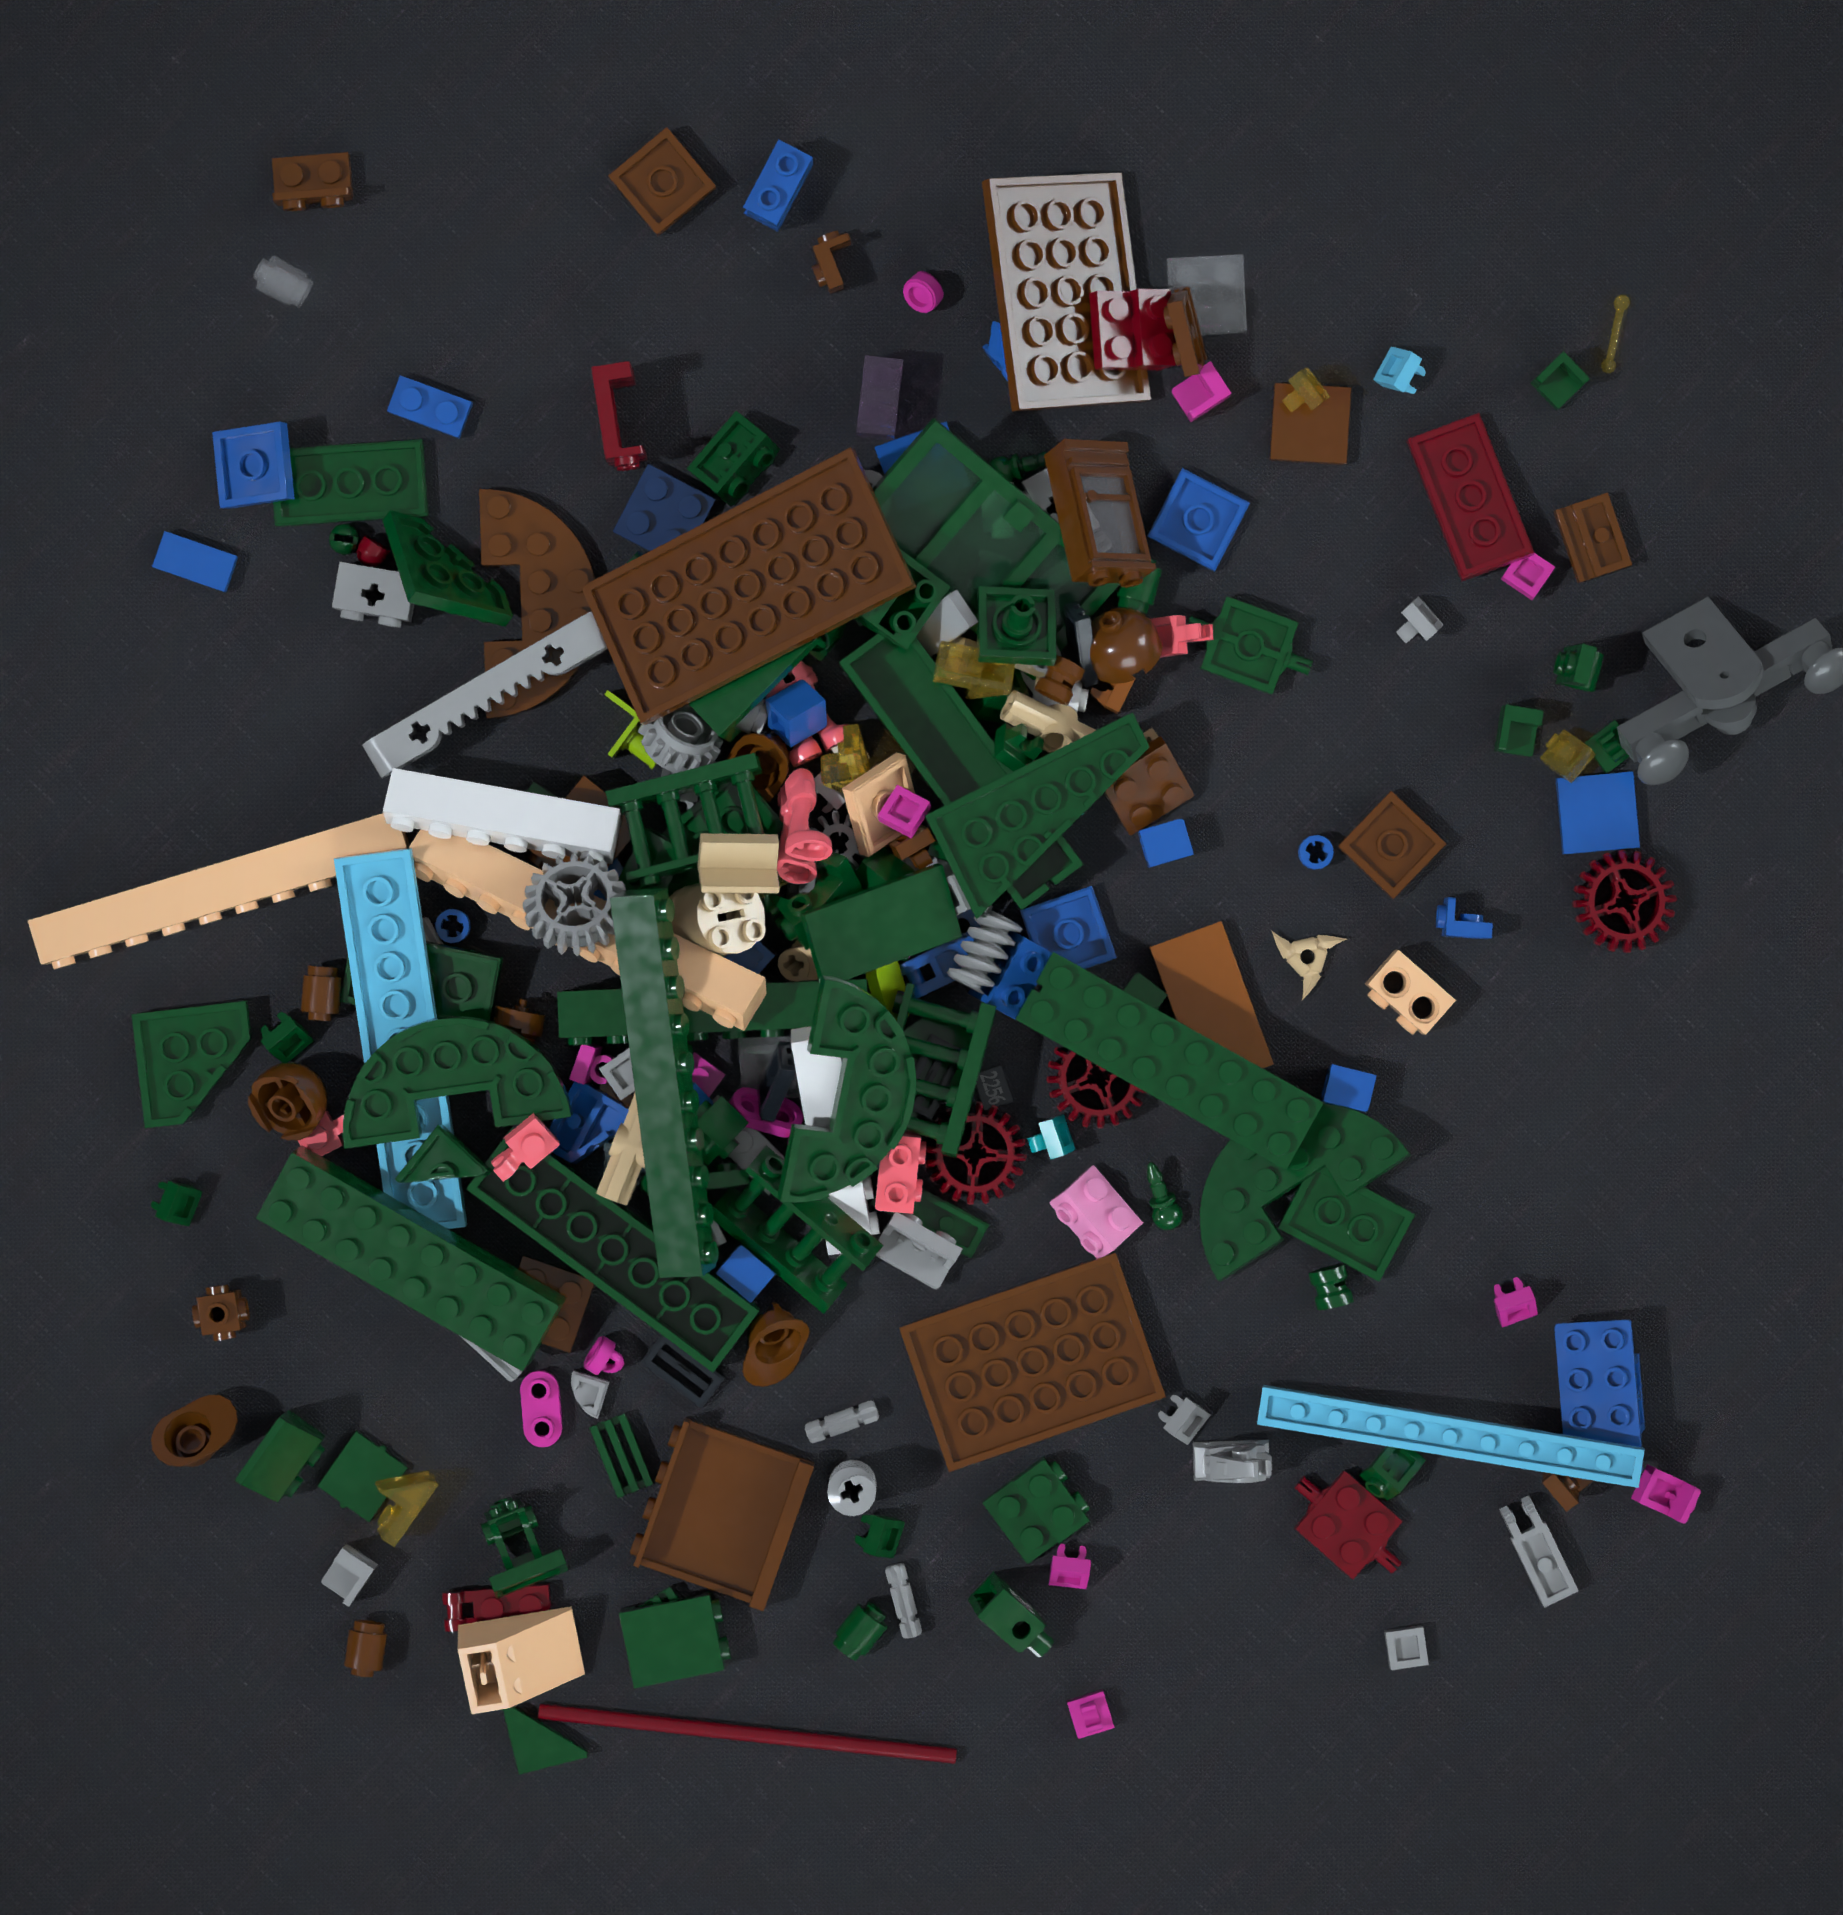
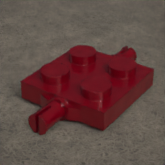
M1342 1471L1330 1486L1321 1491L1306 1476L1299 1480L1310 1492L1300 1483H1297L1294 1489L1299 1491L1311 1503L1305 1516L1294 1527L1298 1533L1351 1579H1354L1363 1567L1374 1559L1385 1567L1390 1574L1397 1570L1386 1558L1396 1567H1399L1402 1561L1397 1559L1385 1547L1389 1537L1403 1521L1346 1471Z

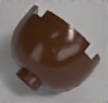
M1128 607L1114 608L1103 612L1091 622L1093 643L1090 648V660L1100 681L1111 684L1133 681V674L1138 673L1142 669L1146 674L1160 659L1163 646L1157 629L1151 620L1140 611Z
M294 1062L276 1064L264 1071L251 1086L252 1093L248 1096V1105L251 1113L260 1126L268 1132L273 1128L277 1132L283 1133L280 1138L285 1140H301L309 1136L320 1123L327 1106V1092L323 1082L312 1070Z

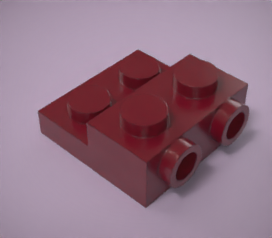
M1135 289L1132 291H1094L1089 293L1095 370H1163L1176 366L1172 348L1173 343H1176L1174 331L1167 328L1164 319V307L1167 306V302L1171 297V289Z

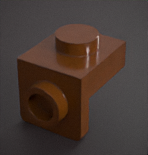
M838 230L817 239L819 244L812 246L818 263L811 266L819 287L826 285L830 294L844 289V283L832 252L851 245L849 234L840 235Z

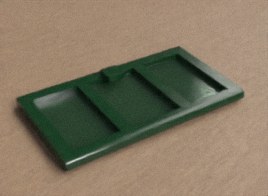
M934 417L872 488L898 547L950 586V589L943 598L958 590L976 619L977 591L979 586L1055 590L1056 644L1060 652L1068 644L1064 604L1077 601L1080 608L1085 610V615L1088 614L1091 618L1120 585L1117 583H1107L1094 587L1090 586L1087 582H1072L1059 522ZM977 623L970 628V629H971L972 631H974L976 634H977ZM1022 671V672L1025 673L1028 677H1030L1032 680H1036V676H1033V675H1031V674H1028V673Z

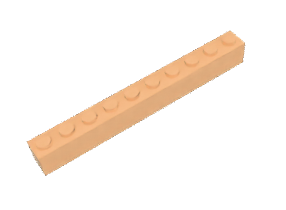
M382 813L28 920V924L41 965L52 963L55 970L75 964L74 956L87 952L90 959L112 953L111 945L125 941L128 948L148 942L147 934L162 930L163 936L185 931L184 923L198 919L200 925L221 920L220 912L235 908L236 913L241 914L258 909L257 901L272 897L273 903L296 897L294 890L308 886L310 892L332 886L330 879L336 878L335 858L409 848L410 845L406 832L392 828L391 824L386 823Z
M426 830L418 832L409 846L413 851L417 878L425 882L433 880L443 885L446 891L458 898L466 896L476 901L483 910L491 914L499 912L509 917L516 926L524 930L533 929V927L527 926L525 920L526 912L523 910V902L527 898L524 891L526 886L533 885L531 881L533 873L544 875L541 869L489 844L481 846L468 842L465 837L451 835L449 839H442L430 835ZM594 895L595 899L593 901L596 902L597 908L603 910L606 901ZM549 898L545 905V912L554 920L557 916L556 910L558 907ZM608 934L610 941L608 946L601 944L599 941L596 942L594 953L590 952L587 946L580 947L581 952L579 955L584 959L594 963L597 961L611 966V969L620 976L615 935ZM674 934V937L678 939L680 947L679 958L677 959L678 972L682 976L685 986L682 998L683 1006L691 1011L698 1012L700 1009L712 1015L713 1019L724 1027L732 1028L735 1026L745 1031L767 994L765 977Z

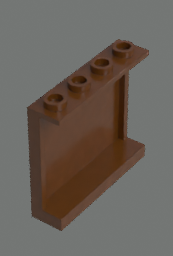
M685 1417L683 1425L675 1424L667 1446L674 1448L670 1462L662 1460L655 1482L662 1485L658 1497L650 1496L642 1517L649 1520L645 1534L637 1532L630 1551L631 1555L637 1556L633 1566L637 1568L640 1565L748 1602L750 1603L749 1607L764 1611L815 1462Z

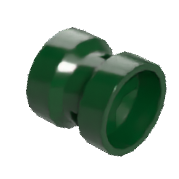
M1345 1264L1329 1266L1308 1273L1311 1285L1316 1287L1317 1296L1315 1297L1317 1310L1336 1308L1354 1302L1352 1291L1347 1288L1345 1282L1348 1276Z

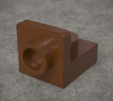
M1543 1472L1542 1478L1544 1486L1566 1512L1579 1503V1492L1593 1482V1480Z

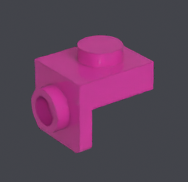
M1647 1464L1640 1478L1639 1488H1635L1631 1499L1685 1524L1696 1507L1701 1490Z

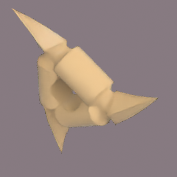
M1272 931L1283 959L1286 958L1292 968L1301 977H1304L1303 1000L1321 977L1319 973L1322 972L1328 953L1327 949L1347 939L1317 935V938L1310 937L1289 943L1288 940L1283 939ZM1306 949L1314 953V960L1310 964H1305L1300 959V954Z

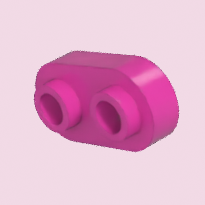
M743 1087L738 1089L728 1101L749 1122L745 1127L778 1137H789L791 1125H801L803 1122L801 1109L796 1103L787 1098H784L774 1122L761 1120L757 1090L753 1088Z
M535 1370L524 1378L520 1387L523 1430L526 1439L532 1445L548 1447L559 1439L563 1429L559 1383L552 1373L545 1370ZM537 1383L543 1384L546 1387L545 1396H535L532 1392L533 1385ZM543 1421L549 1425L550 1430L548 1434L540 1435L537 1433L535 1426L538 1422Z

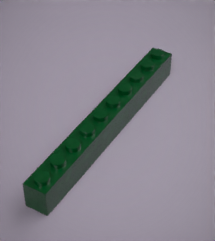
M668 888L624 890L611 897L610 904L659 1278L704 1276L716 1267L719 1251L716 1241H713L711 1225L714 1220V1212L707 1198L706 1188L709 1183V1173L707 1167L703 1165L701 1150L704 1146V1134L702 1129L698 1128L697 1111L699 1109V1096L697 1091L693 1089L692 1081L694 1057L688 1050L689 1019L683 1011L682 1004L685 986L682 976L679 975L677 965L680 947L678 939L674 937L672 926L675 916L674 903L669 898Z

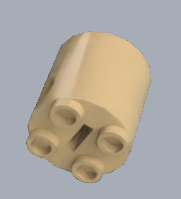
M696 883L674 891L669 897L672 899L675 908V916L672 921L673 933L722 957L728 954H739L752 948L765 935L764 906L758 893L701 892L700 883Z

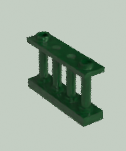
M751 753L605 791L609 807L619 808L621 815H625L638 867V870L625 873L627 881L632 886L638 884L639 889L651 888L661 884L660 878L698 869L699 854L690 856L677 803L682 794L694 791L696 796H700L709 834H725L714 792L718 790L717 785L732 782L733 786H737L748 834H764L752 782L755 781L754 776L762 774L757 755ZM657 801L658 805L663 807L675 860L653 866L640 811L643 810L642 805Z
M907 983L905 992L897 991L892 1009L893 1013L898 1014L897 1022L903 1032L908 1014L911 1013L967 1028L966 1032L973 1034L969 1049L962 1047L961 1050L905 1036L911 1053L957 1065L956 1069L963 1071L959 1086L952 1084L951 1087L916 1078V1094L947 1102L946 1106L953 1109L949 1123L942 1121L941 1124L911 1117L905 1130L937 1139L936 1143L943 1145L941 1149L943 1155L957 1158L997 1009L996 1006L981 1002L979 1012L972 1010L971 1013L918 1000L913 998L915 985Z
M766 1145L745 1170L753 1177L751 1182L741 1193L736 1188L730 1187L713 1207L714 1221L824 1314L848 1285L840 1278L853 1263L863 1271L884 1245L828 1197L809 1202H782V1205L774 1214L768 1217L753 1202L765 1188L778 1199L777 1195L784 1160ZM794 1213L812 1228L800 1242L782 1228ZM823 1238L841 1252L829 1267L811 1253Z

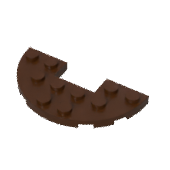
M479 489L481 565L483 567L520 566L522 641L484 642L486 672L572 621L591 612L581 587L595 580V576L588 556L578 539L562 520L537 502L514 493ZM548 648L549 656L545 659V662H552L556 666L561 664L560 656L564 653L563 649ZM579 666L559 676L548 675L544 672L545 680L542 682L534 676L530 677L532 688L526 689L521 684H518V696L516 697L508 692H504L505 703L503 705L493 699L490 700L492 711L486 712V718H503L536 707V705L544 702L563 688L577 672Z

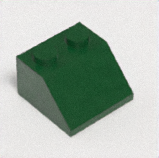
M288 1410L274 1423L235 1481L277 1503L284 1495L291 1499L304 1481V1479L298 1476L306 1464L313 1467L326 1448L320 1444L326 1436Z

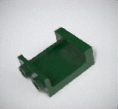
M711 1591L703 1592L702 1595L639 1608H636V1605L621 1608L619 1612L634 1689L724 1671L725 1660L731 1659L727 1636L720 1637L717 1622L723 1621L720 1600H712Z

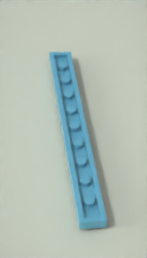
M1263 1385L1257 1425L1639 1488L1645 1451L1643 1447Z

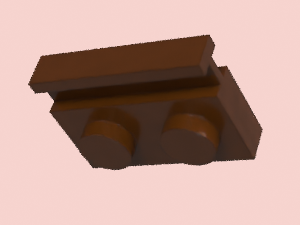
M1190 286L1174 289L1175 293H1172L1167 306L1164 307V319L1167 328L1174 331L1176 343H1173L1172 348L1175 363L1177 366L1182 365L1184 376L1187 377L1200 374L1205 364L1204 360H1207V355Z
M1608 492L1553 511L1577 583L1632 565Z

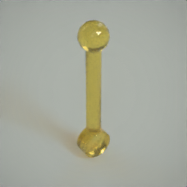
M1625 295L1617 296L1613 302L1616 313L1607 357L1601 363V368L1605 373H1612L1616 369L1614 356L1623 312L1630 304L1629 298Z

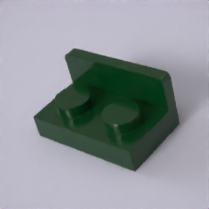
M735 411L687 467V470L715 492L725 503L733 506L737 500L747 494L750 485L759 474L771 466L780 448L764 432L738 411Z

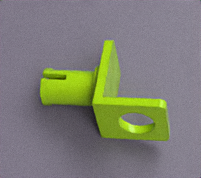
M607 690L604 694L635 717L608 752V755L614 759L620 750L624 751L627 749L647 764L649 768L654 769L657 763L650 758L644 745L641 743L643 735L638 733L641 723L635 710Z

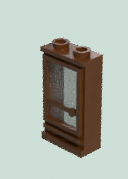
M1063 439L1044 455L1072 582H1087L1090 586L1094 587L1107 583H1117L1121 587L1128 588L1141 584L1143 578L1156 569L1155 563H1151L1132 473L1126 454L1129 452L1128 442Z

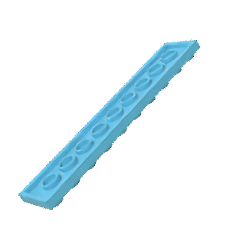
M412 848L344 856L334 859L364 1064L379 1047L400 1031L423 1021L437 1018ZM449 1095L416 1100L422 1136L417 1139L376 1144L383 1192L447 1229L466 1227L467 1217L461 1178L399 1183L395 1180L396 1176L438 1124L444 1125L454 1135Z

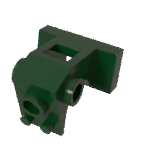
M832 851L831 856L827 859L815 861L818 880L814 889L808 894H797L790 900L772 893L768 895L773 904L768 908L772 916L779 915V918L774 920L778 928L782 929L789 941L797 939L805 950L809 949V944L800 913L863 890L847 857Z
M511 1497L498 1500L490 1505L491 1509L484 1513L487 1522L480 1525L488 1546L496 1543L506 1569L505 1572L489 1578L496 1599L568 1571L561 1549L542 1556L532 1528L539 1525L531 1505L524 1507L520 1499L512 1500ZM524 1532L531 1552L510 1560L503 1540Z

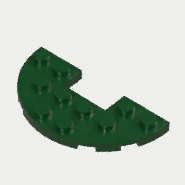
M821 976L807 1046L810 1054L843 1058L829 1128L800 1124L791 1125L777 1195L780 1202L797 1203L830 1197V1193L841 1190L849 1185L854 1187L878 1169L877 1164L888 1154L890 1149L894 1150L907 1128L914 1107L916 1094L915 1062L905 1038V1033L899 1023L874 996L850 982L834 977Z
M464 1016L440 1017L423 1021L400 1031L379 1047L363 1065L356 1076L345 1106L343 1118L344 1149L420 1138L422 1132L416 1101L420 1099L489 1090L495 1127L521 1124L533 1113L541 1121L571 1117L573 1111L565 1085L549 1059L528 1039L512 1029L489 1020Z
M1323 1103L1287 1170L1230 1140L1210 1170L1203 1190L1200 1207L1201 1239L1205 1255L1219 1282L1223 1281L1284 1240L1265 1212L1264 1207L1324 1167H1327L1344 1195L1348 1198L1411 1156V1154L1392 1132L1374 1119L1350 1108Z

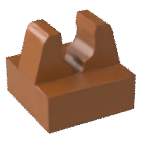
M1133 677L1134 680L1127 683H1110L1113 687L1111 691H1099L1092 687L1090 695L1103 705L1104 708L1118 714L1136 678Z

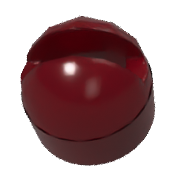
M364 535L356 551L358 560L364 566L373 568L380 566L391 552L384 545Z

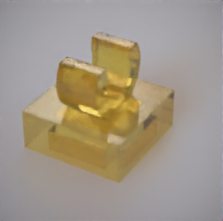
M1306 367L1288 380L1295 390L1282 401L1290 412L1297 410L1304 403L1311 410H1314L1328 400L1330 395L1309 368Z
M1564 729L1559 736L1555 733L1545 746L1548 749L1540 759L1546 766L1572 783L1596 754L1589 746Z

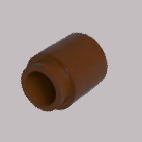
M308 966L307 975H303L301 1011L308 1012V1020L331 1021V1014H339L342 978L338 977V968Z
M354 1620L353 1628L349 1629L344 1666L351 1668V1675L373 1677L374 1671H382L387 1633L384 1632V1623L372 1620Z

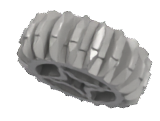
M573 852L570 862H564L560 856H557L555 867L546 863L543 864L542 871L544 875L533 873L531 877L533 885L526 886L524 891L527 899L523 902V910L526 912V924L529 927H533L532 933L536 940L543 938L544 946L547 949L557 944L558 952L561 955L564 954L568 947H573V952L578 957L581 952L580 947L587 946L588 950L594 953L596 942L599 941L601 944L608 946L610 942L608 934L615 935L610 898L626 890L622 881H618L619 876L615 869L607 871V863L604 860L594 865L593 857L588 854L584 861L581 862L578 861V856ZM597 889L607 899L603 910L597 908L596 902L593 901L595 899L594 893ZM549 898L558 907L556 910L557 916L554 920L545 912V905Z

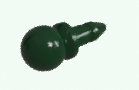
M1040 452L1037 455L1033 454L1020 459L1017 453L1013 454L1011 459L1006 456H998L992 459L989 464L1010 482H1013L1016 478L1019 480L1024 479V471L1030 472L1037 470L1039 467H1046L1044 455L1047 452Z
M1150 1162L1147 1166V1179L1151 1184L1150 1188L1153 1194L1149 1201L1150 1206L1154 1208L1152 1212L1153 1221L1162 1230H1173L1182 1221V1209L1174 1202L1176 1200L1175 1194L1167 1191L1161 1171L1153 1162Z

